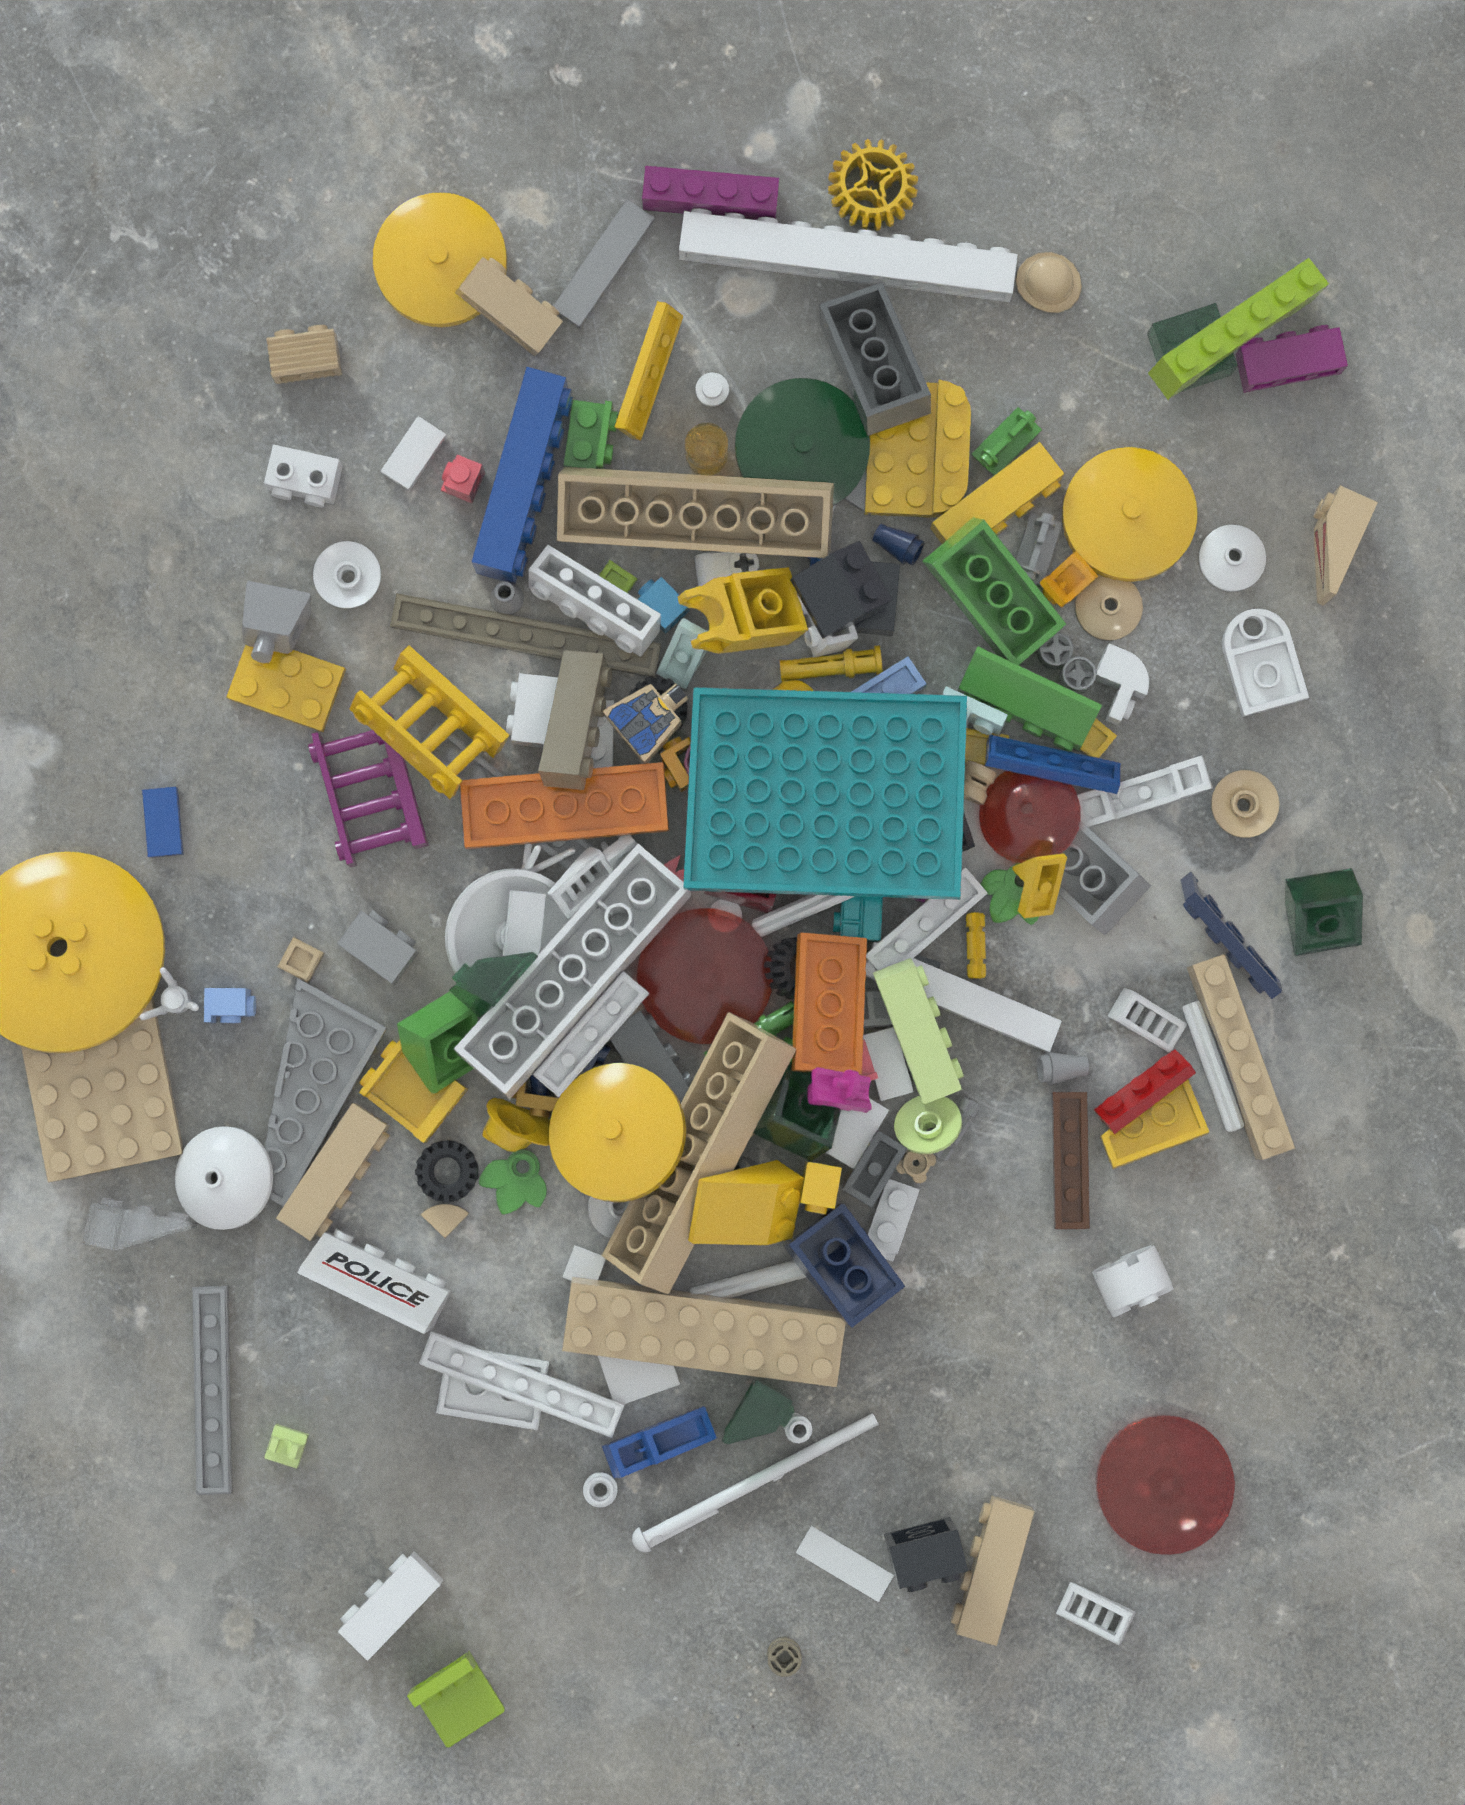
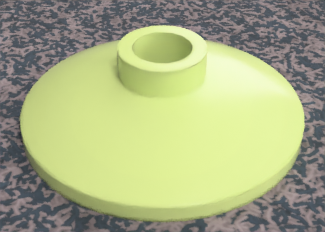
M917 1096L901 1107L894 1122V1131L900 1144L908 1148L907 1150L918 1154H932L946 1149L957 1139L962 1128L960 1110L947 1097L923 1104L920 1096ZM929 1128H935L932 1131L926 1132Z

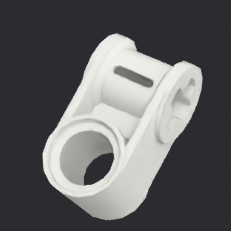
M719 551L694 556L698 587L706 584L713 578L727 577L732 573L742 572L741 568H735V566H739L741 564L740 559L747 558L750 564L754 563V565L749 567V571L760 570L758 556L751 553Z

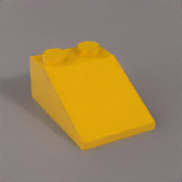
M774 1160L699 1179L688 1241L692 1244L770 1245L793 1239L804 1178L780 1161Z

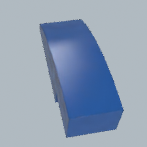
M702 1406L602 1445V1449L613 1478H622L715 1440L717 1437L706 1408Z

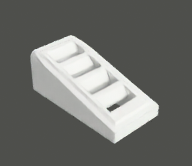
M589 846L548 892L566 919L571 918L614 871L599 849ZM592 866L596 871L594 875L589 870ZM583 874L588 880L586 884L580 879ZM573 883H575L580 890L577 895L571 887ZM564 891L567 892L572 900L568 905L561 896Z
M1127 988L1122 990L1108 1014V1017L1168 1053L1173 1050L1187 1026V1023ZM1144 1007L1147 1008L1148 1010L1143 1016L1141 1022L1139 1023V1025H1136L1135 1022L1140 1016L1142 1010L1144 1009ZM1157 1014L1160 1017L1151 1033H1149L1147 1030ZM1169 1021L1172 1024L1164 1039L1161 1040L1158 1037Z
M1070 1582L1056 1614L1117 1645L1122 1643L1136 1613L1073 1582ZM1077 1594H1079L1083 1598L1075 1614L1070 1612V1609ZM1091 1600L1096 1603L1089 1619L1083 1618ZM1102 1608L1109 1609L1102 1625L1096 1624ZM1115 1613L1121 1615L1115 1631H1111L1109 1627Z

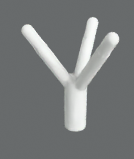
M525 844L521 869L537 873L573 855L576 850L575 848H569L533 866L541 851V847L539 845L535 846L531 853L532 844Z

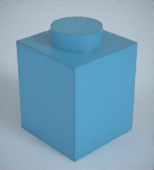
M662 577L656 582L653 579L649 580L638 591L640 597L637 600L661 614L660 629L665 634L690 611V608L679 604L677 598L679 594Z

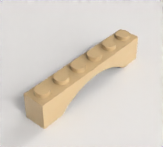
M1225 954L1187 967L1197 998L1203 1007L1224 1057L1237 1096L1244 1128L1256 1160H1264L1295 1149Z

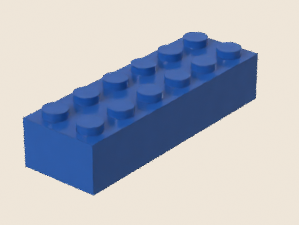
M526 367L472 558L473 567L478 575L516 584L517 577H523L528 563L525 551L526 545H532L537 531L534 519L535 513H541L546 499L543 486L544 481H550L555 467L552 454L553 449H559L564 435L562 417L569 416L573 403V397H571L572 389L568 388L567 380L564 376Z

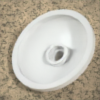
M214 1127L195 1136L183 1149V1154L178 1159L175 1171V1187L182 1207L196 1222L212 1229H234L252 1221L268 1202L273 1185L272 1164L264 1146L250 1133L234 1127ZM213 1172H216L218 1175V1180L215 1184L211 1181Z

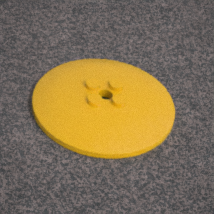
M54 852L39 855L15 865L0 875V1035L19 1046L47 1053H69L100 1045L131 1025L143 1012L154 995L161 978L160 969L164 966L165 936L161 918L153 900L142 885L117 864L104 858L81 852ZM57 940H65L67 942L66 952L59 957L52 956L50 953L51 945Z

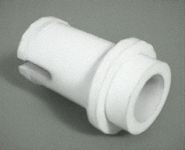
M789 1413V1419L784 1418L783 1427L787 1438L793 1443L807 1441L812 1434L810 1421L799 1413ZM800 1424L801 1431L798 1429L793 1430L796 1425Z

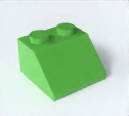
M450 992L397 1023L403 1054L427 1089L433 1094L474 1069L457 1054L454 1048L477 1024L476 1006Z

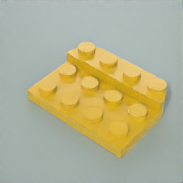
M938 380V383L926 382L931 393V414L869 435L870 454L866 467L864 515L871 513V515L937 518L964 498L969 475L971 408L963 388L945 380Z

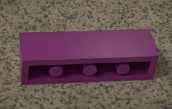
M645 165L642 193L643 210L684 214V211L692 212V209L700 208L711 211L712 215L725 216L726 213H738L744 215L745 219L758 221L760 217L776 219L779 178Z

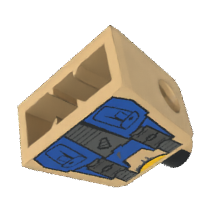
M676 683L662 695L649 684L606 708L603 714L642 763L646 764L649 763L681 726V720L674 711L685 703L688 697Z

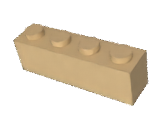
M352 1103L276 1219L309 1241L315 1240L317 1236L321 1238L333 1223L329 1217L335 1208L342 1209L351 1197L352 1192L348 1189L356 1178L361 1181L369 1170L371 1163L367 1160L374 1149L380 1152L388 1141L390 1134L386 1131L390 1125L357 1103Z
M991 1496L990 1503H983L979 1522L983 1523L980 1537L974 1536L969 1556L974 1557L971 1571L964 1572L961 1580L960 1590L965 1591L961 1604H955L951 1616V1623L955 1624L954 1630L957 1635L997 1646L1033 1519L1034 1510L1032 1507Z

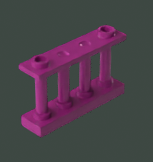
M388 712L387 714L394 719L393 715ZM373 730L327 743L323 742L322 736L318 732L311 734L313 743L308 744L313 763H319L340 838L339 841L335 842L340 861L345 860L349 867L357 866L354 854L405 840V843L412 842V846L415 849L429 846L406 760ZM378 743L379 746L385 744L388 757L383 758V762L332 775L327 756ZM385 775L388 778L394 777L397 790L391 791L392 795L341 808L336 789ZM396 808V810L403 809L406 822L400 823L401 827L350 841L345 821Z

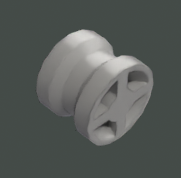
M1058 632L1037 649L1039 662L1044 667L1054 670L1062 668L1073 654L1072 641L1068 636Z

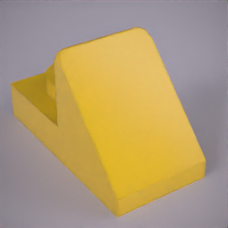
M1065 854L1034 857L1012 867V870L1024 882L1018 912L1024 919L1053 915L1067 861Z

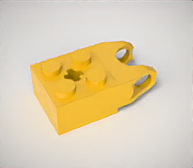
M790 568L732 573L727 577L713 578L702 586L688 589L677 597L679 604L701 611L709 622V631L698 634L696 639L691 640L692 648L721 654L791 644L808 631L798 594L790 581L792 578Z

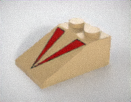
M1341 485L1333 494L1328 492L1325 498L1321 499L1313 515L1314 518L1318 519L1314 527L1317 603L1322 606L1337 594L1378 503Z

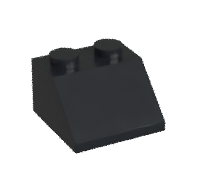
M860 540L829 554L790 579L822 639L877 614L892 601Z

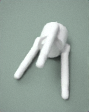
M162 967L160 973L168 984V988L161 995L162 1005L142 1013L140 1019H150L159 1015H165L167 1012L179 1014L187 1009L197 1011L199 1007L195 1002L191 1001L189 992L179 987L177 981L173 979L167 969Z

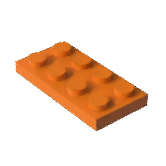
M802 932L797 934L793 1047L796 1048V1051L792 1057L791 1071L812 1072L813 1069L819 1067L840 1072L850 1069L862 1075L867 938Z

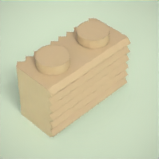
M314 325L308 328V332L295 334L294 330H279L274 333L275 337L267 338L271 375L276 384L342 375L337 335L334 329H328L326 325Z

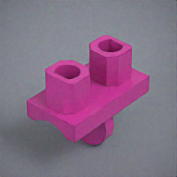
M816 1067L812 1070V1083L808 1085V1102L818 1106L826 1105L845 1111L853 1110L867 1113L872 1110L869 1100L870 1077L861 1076L857 1071L850 1069L840 1072Z

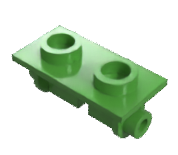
M1017 407L971 455L994 476L1004 469L1042 429L1035 423L1036 417L1030 411L1026 410L1023 412Z

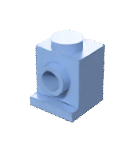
M204 988L205 1023H216V1017H220V1023H241V1017L255 1016L256 997L251 996L250 989Z

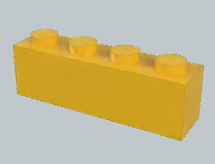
M1038 442L933 521L930 529L943 544L969 520L975 517L984 519L998 536L1008 527L1005 523L1014 515L1021 518L1035 507L1032 503L1041 495L1046 499L1061 487L1059 481H1061L1064 472L1044 446Z

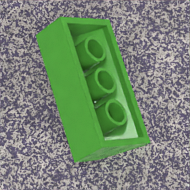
M979 646L958 688V692L1007 714V723H1010L1012 719L1023 724L1022 730L1033 736L1041 737L1044 734L1053 738L1055 746L1071 752L1073 748L1078 751L1080 750L1102 707L1101 704Z

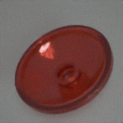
M1007 770L996 777L994 783L988 786L986 790L987 798L984 805H980L979 808L980 827L987 843L998 855L1014 863H1023L1034 857L1063 853L1077 835L1081 821L1079 798L1071 784ZM1025 804L1033 806V810L1029 814L1021 812V808Z

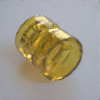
M700 423L694 426L686 436L685 458L688 466L695 473L713 475L720 472L726 465L728 460V438L725 431L718 425Z

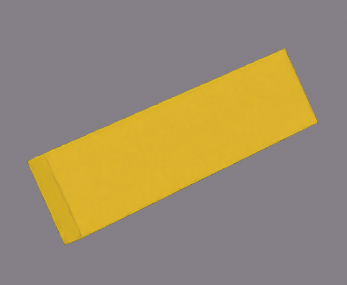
M657 301L614 426L629 438L640 441L683 319L681 313L665 302Z

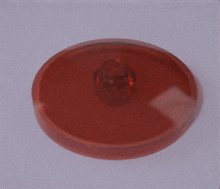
M695 908L674 915L643 949L639 958L637 982L649 993L643 1001L645 1009L664 1031L678 1039L696 1044H712L728 1012L754 1024L765 1010L772 993L769 984L773 982V979H766L764 974L770 973V968H764V962L771 961V958L766 956L769 950L765 941L747 921L725 910Z
M1152 1415L1128 1424L1107 1444L1097 1467L1096 1493L1105 1519L1112 1529L1126 1542L1138 1549L1154 1554H1180L1193 1550L1207 1542L1224 1524L1234 1499V1473L1223 1446L1204 1427L1179 1416Z

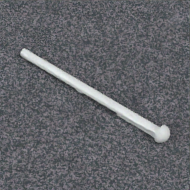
M871 1413L644 1532L638 1527L632 1535L634 1547L641 1552H650L651 1547L719 1513L718 1508L772 1480L775 1482L781 1479L787 1472L878 1426L879 1424L874 1414Z

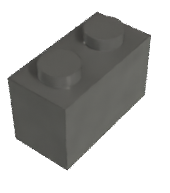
M877 1130L841 1189L866 1205L873 1207L908 1148Z

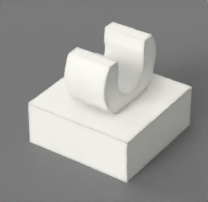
M631 835L617 836L618 840L610 846L604 841L601 843L602 853L614 870L637 845Z

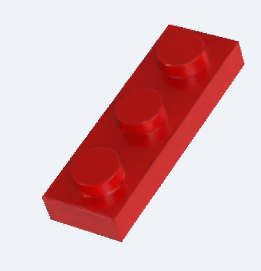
M1174 1049L1169 1054L1160 1058L1157 1063L1141 1075L1133 1078L1130 1083L1114 1095L1108 1097L1094 1111L1098 1118L1116 1134L1195 1075L1196 1072L1192 1065Z

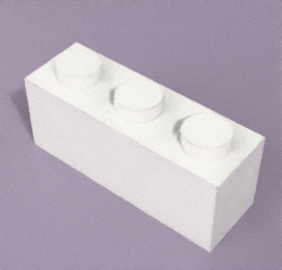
M415 1551L408 1558L401 1554L388 1568L393 1574L384 1583L378 1579L364 1593L368 1600L360 1608L354 1604L340 1618L344 1625L338 1632L367 1661L443 1582V1579Z

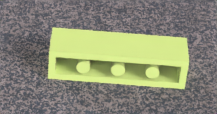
M909 958L873 972L923 1104L962 1090L958 1079L964 1077L957 1058L951 1060L947 1048L952 1047V1043L946 1028L939 1029L935 1017L941 1016L934 997L927 998L923 987L929 985L922 965L916 967L912 959Z

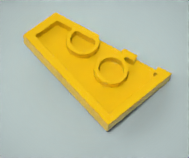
M1187 1080L1116 1134L1109 1129L1101 1135L1100 1139L1111 1167L1115 1169L1209 1134V1129L1190 1082Z

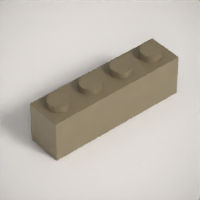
M563 651L538 770L544 786L584 790L586 778L592 777L594 767L593 758H591L593 747H598L600 730L597 724L599 717H604L603 711L606 709V699L603 697L605 687H610L612 680V668L607 666L603 653Z

